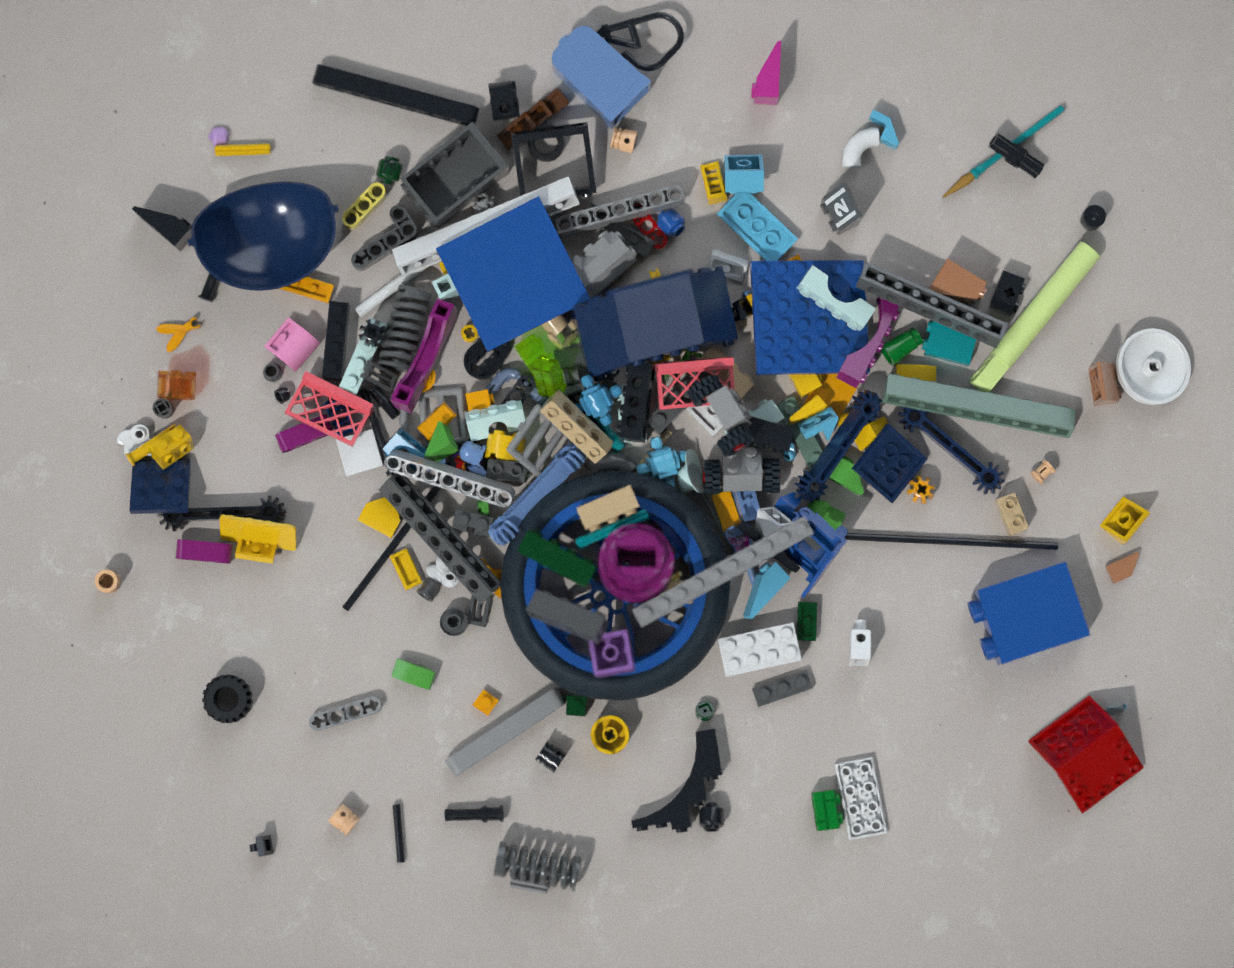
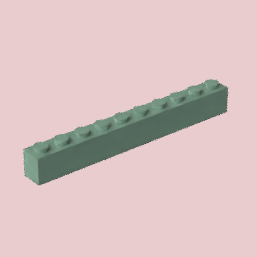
M888 374L884 382L882 403L1064 438H1070L1074 431L1076 410L1066 406L1059 407L1049 403L1033 402L1030 399H1018L1009 395L1002 396L993 392L976 391L972 388L965 389L956 385L939 384L936 381L929 382L918 378L903 377L899 374Z

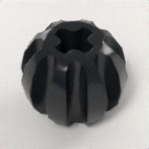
M371 319L366 320L367 326L361 324L359 330L364 331V333L359 334L360 341L366 339L364 345L370 347L372 342H374V347L380 346L378 341L383 340L385 342L387 337L382 335V333L387 332L386 326L379 327L382 321L377 319L374 324L371 323ZM371 329L376 331L377 335L375 337L370 336L369 331Z

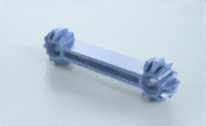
M570 442L567 446L564 445L555 454V459L502 516H498L493 524L490 525L488 533L495 543L503 546L508 542L511 543L516 538L515 534L519 532V524L536 503L561 485L572 472H576L578 468H581V465L585 462L586 455L574 443Z

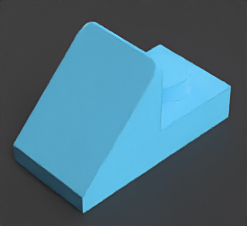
M829 407L797 425L805 439L813 437L822 431L827 441H829L839 418L832 407Z

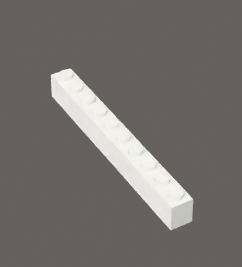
M569 177L559 179L530 193L523 194L501 205L489 208L484 212L392 249L397 267L403 277L441 262L442 260L436 248L538 196L549 217L577 206L580 203Z

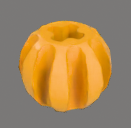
M916 476L917 483L910 480L908 485L912 489H907V494L914 495V498L911 499L914 503L919 498L921 504H926L925 497L930 500L934 497L930 490H935V485L930 486L928 484L931 481L928 477H926L925 481H922V476ZM918 485L920 487H925V490L923 491L924 495L922 492H917V490L919 489Z

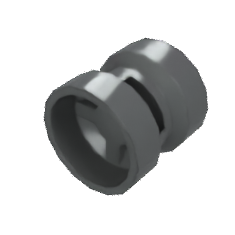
M165 398L157 399L153 404V412L162 419L170 418L174 413L173 404Z

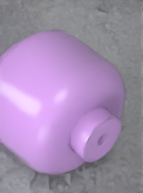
M224 127L212 128L211 133L208 135L209 141H212L214 146L226 145L228 142V131Z

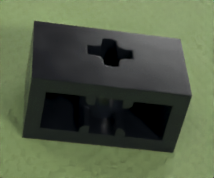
M1003 270L988 309L1007 316H1011L1012 312L1016 313L1020 303L1017 302L1019 294L1023 295L1026 284H1023L1025 278ZM1007 290H1010V294L1013 295L1010 296L1009 299L1006 298V294L1004 293L1007 292Z

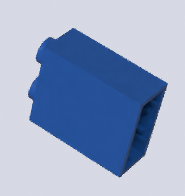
M1066 561L973 592L975 600L967 602L974 624L983 621L988 635L980 638L984 656L987 661L995 658L997 665L1090 636Z

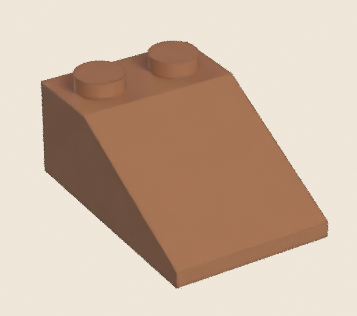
M1096 362L1088 369L1094 406L1118 403L1119 398H1122L1121 388L1117 387L1116 379L1118 377L1114 363Z

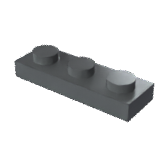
M805 670L753 688L752 691L757 705L760 707L812 689L813 686L808 672Z

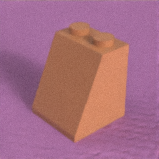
M947 259L929 289L957 302L974 304L976 300L980 302L986 293L985 285L987 282Z

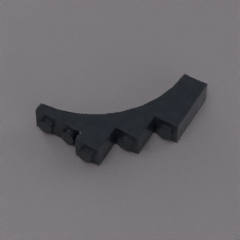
M715 729L695 732V760L690 776L682 790L660 810L646 817L631 820L632 829L636 828L638 832L648 830V826L656 825V828L667 827V823H671L672 830H676V833L688 831L687 828L691 827L688 804L696 807L702 806L703 802L707 801L703 778L707 777V781L719 779L718 775H722Z

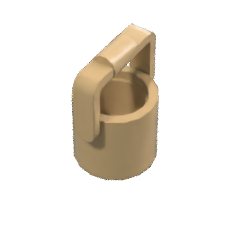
M562 314L541 325L548 333V338L560 350L570 346L577 339L574 322L568 315ZM569 325L575 332L571 333L562 344L556 338V335Z

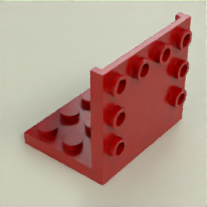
M1090 695L1028 740L1030 746L1055 771L1082 814L1144 768L1119 725Z

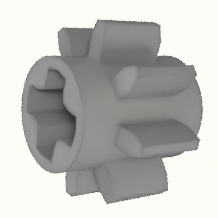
M487 193L477 195L473 201L475 204L473 209L477 214L496 207L495 197H490Z

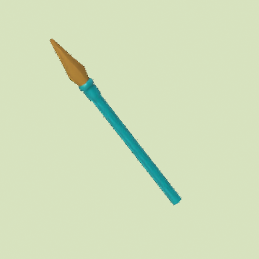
M1062 105L1058 106L1011 142L1020 145L1062 114L1065 109ZM995 153L982 164L971 169L942 198L969 185L974 179L982 175L986 169L1003 157Z

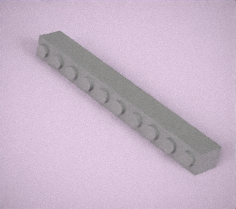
M804 516L632 611L643 628L810 537L814 533Z

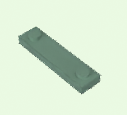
M792 396L778 403L777 407L785 417L784 421L787 427L795 429L793 439L809 470H811L822 454V450L815 436L805 439L797 424L804 420L795 424H788V419L800 410L795 397Z

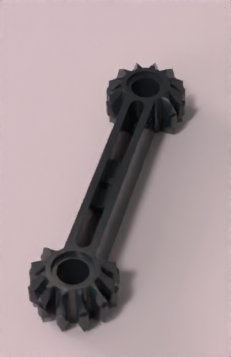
M268 496L267 502L264 498L260 499L262 502L261 506L189 508L188 513L210 512V516L185 517L186 513H179L176 520H171L170 513L157 514V517L164 518L159 523L160 525L166 524V530H169L172 526V531L176 532L177 525L181 530L184 529L182 522L216 521L220 519V515L263 519V521L268 520L279 523L278 519L281 521L285 520L280 514H286L287 511L280 510L285 504L283 502L278 504L279 498L276 497L272 502V497ZM269 507H273L275 510V514L272 517H266L265 511ZM259 510L258 515H234V511Z

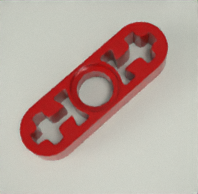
M636 203L634 207H639L641 209L643 205L641 203ZM650 214L642 218L639 223L636 221L639 220V217L631 219L639 231L647 237L655 229L658 230L655 234L658 238H664L662 240L663 244L660 245L658 243L654 245V249L661 250L666 247L667 236L658 228L657 223ZM644 221L652 223L653 227L650 231L642 229ZM652 235V236L650 237V239H652V240L655 241V238H654V236Z

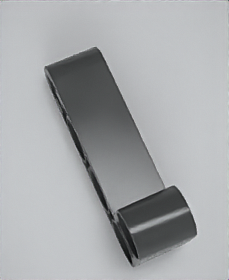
M395 205L390 209V217L396 226L395 228L352 255L351 262L356 270L364 271L393 253L392 249L409 243L417 237V227L403 206ZM398 210L404 212L401 219L394 218V213ZM408 226L414 228L411 235L404 234V229ZM392 236L398 238L395 245L388 244V239ZM374 247L382 249L379 255L372 254ZM366 252H368L369 256L372 258L371 260L368 259L367 255L365 254ZM357 258L364 259V264L360 265V263H357Z

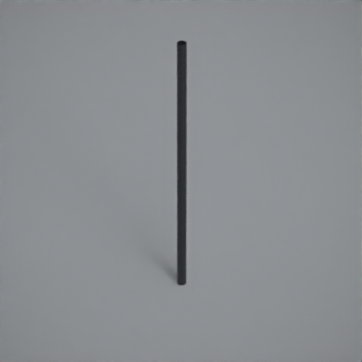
M433 486L425 498L431 502L441 487ZM407 521L342 606L345 610H350L412 528Z
M848 533L844 538L854 541L1058 550V542L869 533Z

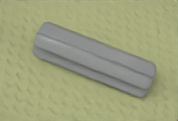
M520 878L511 879L510 887L543 894H546L548 890V884L541 885L540 882L531 883L530 880L523 882Z

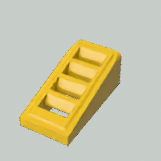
M719 162L700 165L709 205L727 201ZM717 170V172L715 173H705L707 171ZM718 177L716 180L707 181V179ZM720 185V187L709 189V187Z
M816 395L788 419V424H795L825 410L828 406L819 395Z

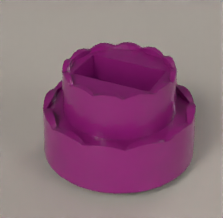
M629 524L613 531L604 541L599 554L598 570L601 581L612 595L626 602L642 603L659 596L670 584L674 573L673 551L668 540L658 530L643 524ZM648 562L650 566L643 567L642 564ZM623 563H630V567H623Z

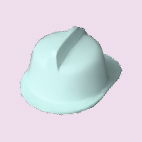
M692 449L686 451L685 464L680 467L677 474V481L683 493L694 490L699 493L704 491L698 455Z

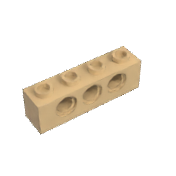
M560 390L547 399L540 410L548 420L595 464L608 453L614 443Z

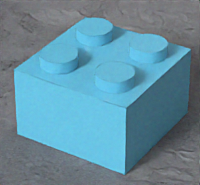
M762 154L724 155L725 192L731 194H738L740 192L755 194L764 191Z

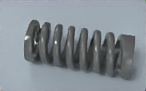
M399 285L398 293L396 294L398 301L393 304V308L396 311L390 314L391 319L394 321L388 322L387 327L391 331L385 332L384 336H387V341L382 343V347L385 350L379 353L380 357H378L377 364L406 373L412 363L407 362L405 364L391 357L413 360L414 356L394 347L414 351L417 347L396 337L418 341L420 337L398 327L421 331L422 326L403 318L424 321L425 317L405 308L425 312L428 310L427 306L407 298L424 300V303L429 305L432 294L418 288Z
M500 841L494 876L506 877L510 868V878L513 880L517 878L520 871L521 881H526L530 873L531 883H536L540 875L541 885H546L550 878L551 887H556L561 877V888L565 890L569 885L571 890L575 892L581 857L573 856L570 859L567 870L568 856L566 854H562L557 868L558 854L556 852H552L547 865V851H541L537 863V849L532 848L526 864V846L521 847L516 861L517 845L512 844L509 849L505 842ZM509 851L508 856H507V859H506V862H505L506 852Z

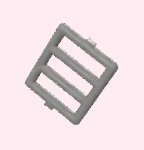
M463 388L433 389L421 393L418 400L420 424L427 418L426 398L437 397L439 407L445 402V396L456 395L460 437H454L456 444L467 442L468 435L465 418L467 411H465ZM400 410V417H398L399 425L410 435L408 412ZM421 433L422 440L418 442L426 448L430 441Z
M535 405L524 423L521 422L517 427L518 432L506 449L511 456L536 477L542 473L541 467L561 437L565 436L540 412L542 408L540 405ZM539 414L545 420L521 454L516 450V447ZM550 425H552L557 431L535 464H533L528 458Z

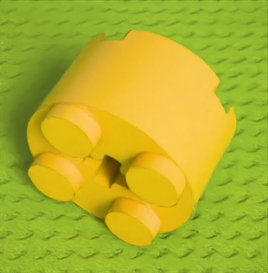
M494 430V432H491L487 438L485 458H489L491 455V459L516 460L506 450L516 433L508 436L505 435L504 431ZM524 437L516 447V450L521 454L525 450L526 439Z
M612 715L603 716L592 726L591 741L598 751L605 754H615L623 750L627 745L629 729L626 723L619 717ZM612 729L614 730L613 734L616 736L609 741L604 734L605 731L609 732Z

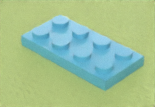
M749 192L735 194L717 213V216L764 261H778L798 241V238Z

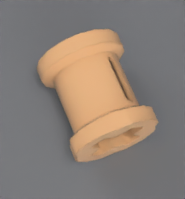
M1044 459L1042 464L1035 471L1032 470L1030 474L1042 485L1044 483L1043 480L1056 471Z

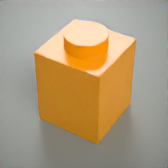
M488 389L465 394L468 411L473 409L480 410L495 405L493 393L489 394Z

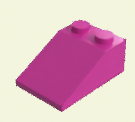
M777 41L759 72L756 83H752L751 98H754V104L777 105L779 98L781 41Z

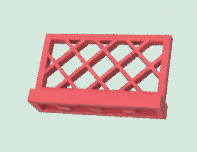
M734 357L655 363L659 410L696 407L692 401L684 403L680 397L695 380L701 381L697 377L702 371H707L711 375H717L721 370L728 369L729 377L725 382L721 381V383L725 386L729 382L730 387L728 388L735 390ZM683 373H689L693 377L687 386L679 380ZM669 374L674 380L666 387L662 384L661 375ZM676 381L684 387L678 396L670 391V388ZM667 392L676 398L671 405H663V397ZM707 402L706 404H702L701 406H709L710 403Z
M305 371L302 376L303 380L284 413L353 447L368 418L372 416L375 410L374 404ZM304 386L312 389L313 396L302 398L301 392ZM326 396L331 404L319 407L317 398ZM315 399L318 408L306 411L304 402ZM302 403L304 412L299 414L291 412L294 405ZM340 404L346 406V413L336 415L334 406ZM332 407L334 416L323 419L321 410ZM319 411L321 420L317 422L310 421L308 414ZM359 412L364 415L361 422L353 424L352 414ZM349 415L351 425L340 428L338 419ZM336 420L338 429L332 431L326 429V422ZM353 428L354 436L351 441L343 437L342 431Z

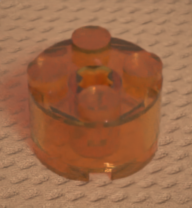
M170 370V374L169 371H158L157 398L195 400L196 372H185L184 375L179 370Z

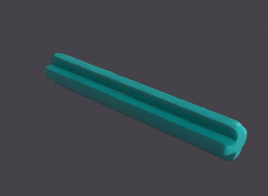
M639 511L576 539V544L578 548H582L608 537L613 531L622 526L643 522L649 518L647 511Z

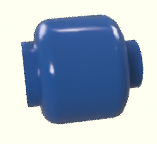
M668 209L659 213L657 226L668 237H677L684 231L685 219L675 209Z

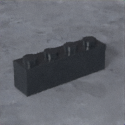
M329 301L322 378L325 380L342 381L344 376L350 304L347 302Z

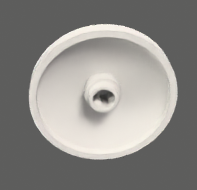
M1144 329L1128 337L1121 345L1116 357V373L1122 388L1131 398L1146 405H1162L1174 400L1185 390L1190 379L1191 363L1184 345L1174 335L1160 329Z

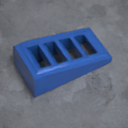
M330 400L323 403L324 406L331 404ZM342 404L334 408L335 412L343 409L344 412L340 414L347 412L346 406ZM327 408L326 411L329 418L333 417V410ZM349 415L346 416L347 419L339 422L340 426L348 422L351 425ZM336 420L331 421L334 428L338 429ZM353 428L342 431L343 436L353 432Z

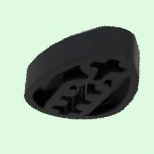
M482 340L473 344L464 355V367L467 373L477 380H487L493 377L505 363L512 342L509 341L506 346L501 345L497 349L491 350L493 351V359L487 358L485 360L486 365L483 366L481 364L478 367L479 372H471V364L477 365L479 363L478 358L483 359L486 356L484 352L487 350Z

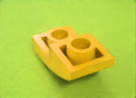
M895 365V374L929 382L936 381V366Z

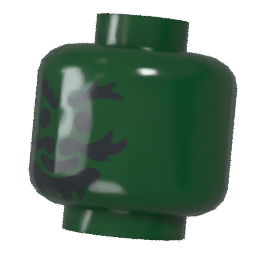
M385 156L384 159L379 160L376 176L381 179V183L392 185V182L400 180L403 165L399 162L400 159Z

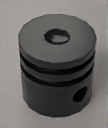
M1098 205L1088 206L1080 217L1082 227L1089 231L1099 229L1106 219L1105 210Z
M547 741L535 761L539 760L540 764L543 763L544 767L554 773L567 754L556 746L554 748L553 744L550 745V742Z

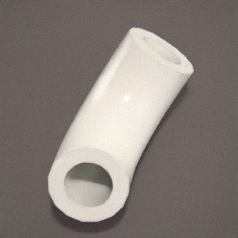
M878 127L861 130L849 139L843 149L842 168L861 167L863 152L867 148L879 146Z

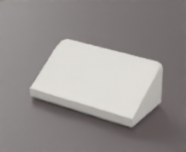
M713 249L707 267H711V271H714L715 267L723 266L725 277L743 282L749 260Z

